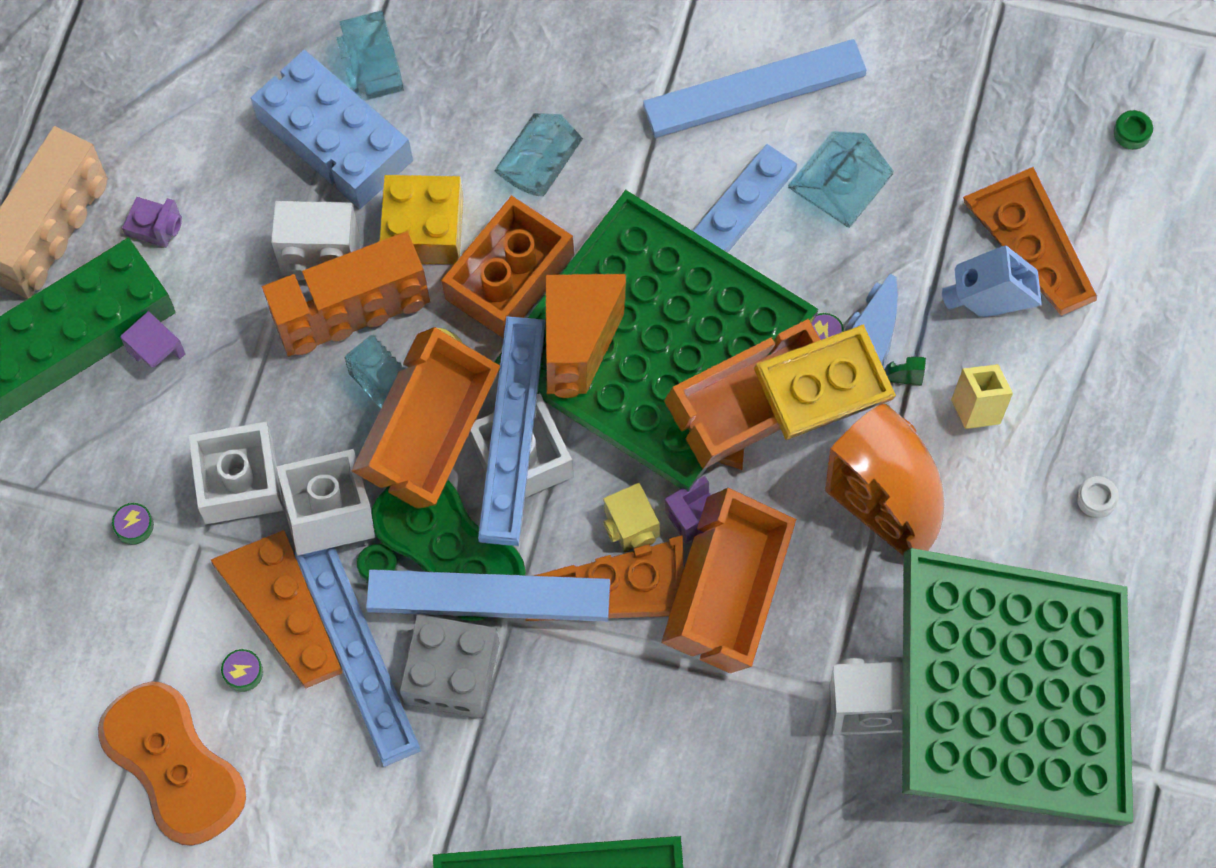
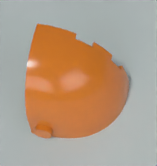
M881 404L856 421L830 448L825 492L901 555L910 548L929 551L937 539L943 521L944 492L940 474L927 447L916 434L914 426L902 418L889 405Z

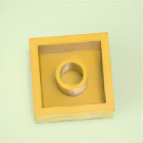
M384 175L380 241L408 231L421 264L454 265L460 258L464 196L460 176Z

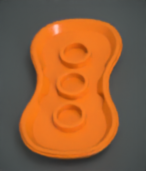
M151 681L142 683L127 690L106 708L98 725V737L101 747L113 762L131 772L142 783L148 793L156 824L165 836L179 844L192 846L211 840L235 822L244 809L246 802V788L243 779L235 767L211 752L199 739L193 725L189 706L179 691L162 682Z

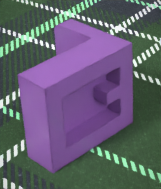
M136 196L122 230L126 236L167 248L171 237H175L180 230L182 216L179 213L175 200L167 198L163 205Z

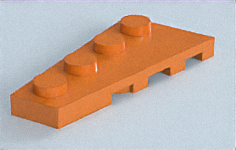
M1034 167L963 197L966 206L1001 246H1008L1038 270L1040 292L1061 316L1097 301V295Z
M683 536L670 538L668 542L650 546V544L634 548V551L625 554L596 558L595 562L581 566L571 565L534 576L610 579L609 618L669 616L684 571ZM525 618V621H548V620H554V619H528V618Z

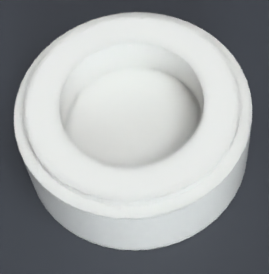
M1095 476L1088 478L1079 489L1077 495L1078 506L1083 513L1090 517H1106L1114 511L1119 498L1118 489L1111 480L1105 477Z

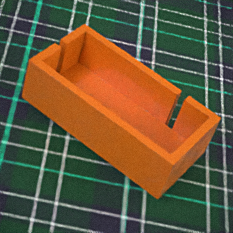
M408 231L303 270V276L313 298L310 301H305L295 274L262 286L272 319L288 357L294 354H307L313 351L317 345L331 340H344L354 331L367 326H380L393 316L401 313L410 314L417 312L425 304L430 303L425 272Z
M809 319L779 333L774 341L771 337L672 387L664 402L681 432L686 429L690 430L685 439L702 469L781 430L754 367L757 363L820 341L821 339Z
M436 327L416 335L403 362V365L408 368L398 372L351 470L380 488L390 486L388 490L390 494L417 509L436 505L500 369V365Z
M731 488L723 489L708 496L697 527L698 530L704 533L694 536L661 643L692 657L701 654L699 660L728 673L752 667L797 519Z

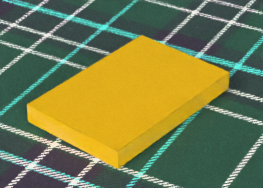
M864 324L757 363L754 367L785 440L889 402L896 397Z

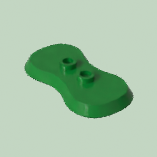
M448 479L436 505L417 509L388 492L390 486H388L379 495L372 507L373 528L378 539L391 550L415 561L425 572L525 576L524 561L514 546L479 542L480 527L469 517L457 490ZM457 616L461 619L469 621H479L488 618L477 616Z

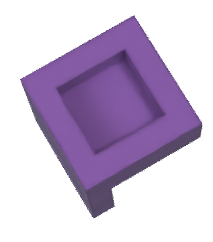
M149 311L120 336L127 352L137 362L142 358L150 367L157 366L171 352L179 359L186 355L180 340Z
M705 476L697 479L689 492L682 488L665 498V513L680 536H683L685 543L693 540L694 536L704 533L698 530L697 527L706 498L711 495L709 493V481Z

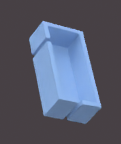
M305 49L280 71L281 80L274 76L250 97L257 120L330 184L335 182L336 189L359 209L365 206L384 188V175H398L413 161L409 139Z

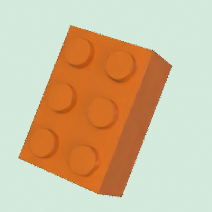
M511 195L441 280L445 300L504 339L506 316L524 318L546 291V275H559L574 257L573 235Z

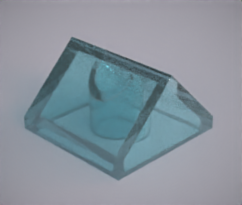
M832 131L789 183L788 188L850 228L891 178L894 171L865 133Z

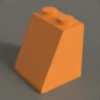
M626 274L546 275L547 394H555L560 398H573L578 394L587 393L624 315Z

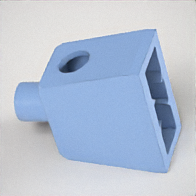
M1006 245L957 264L954 269L956 284L942 289L943 301L948 309L964 305L979 317H990L1042 305L1038 270Z

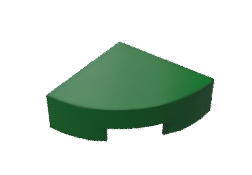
M907 357L906 363L899 365L892 361L886 365L884 370L889 381L892 383L922 386L926 358Z

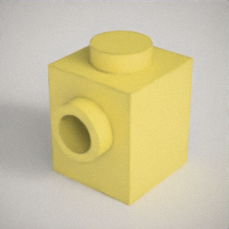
M998 364L963 368L951 401L965 429L999 425L1002 422L1013 392Z
M640 483L603 498L604 512L608 518L603 521L606 532L612 543L619 541L624 552L648 544L651 546L656 541L655 538L660 537V523Z

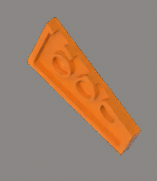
M284 530L211 559L212 565L224 578L233 593L242 602L305 689L343 673Z

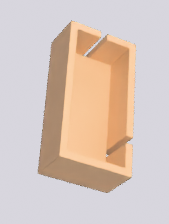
M54 126L1 205V287L26 299L30 298L35 290H39L44 285L48 276V270L55 259L61 258L65 253L68 239L75 228L79 229L85 222L87 217V209L85 207L87 204L91 205L95 198L98 199L104 193L108 178L92 143Z

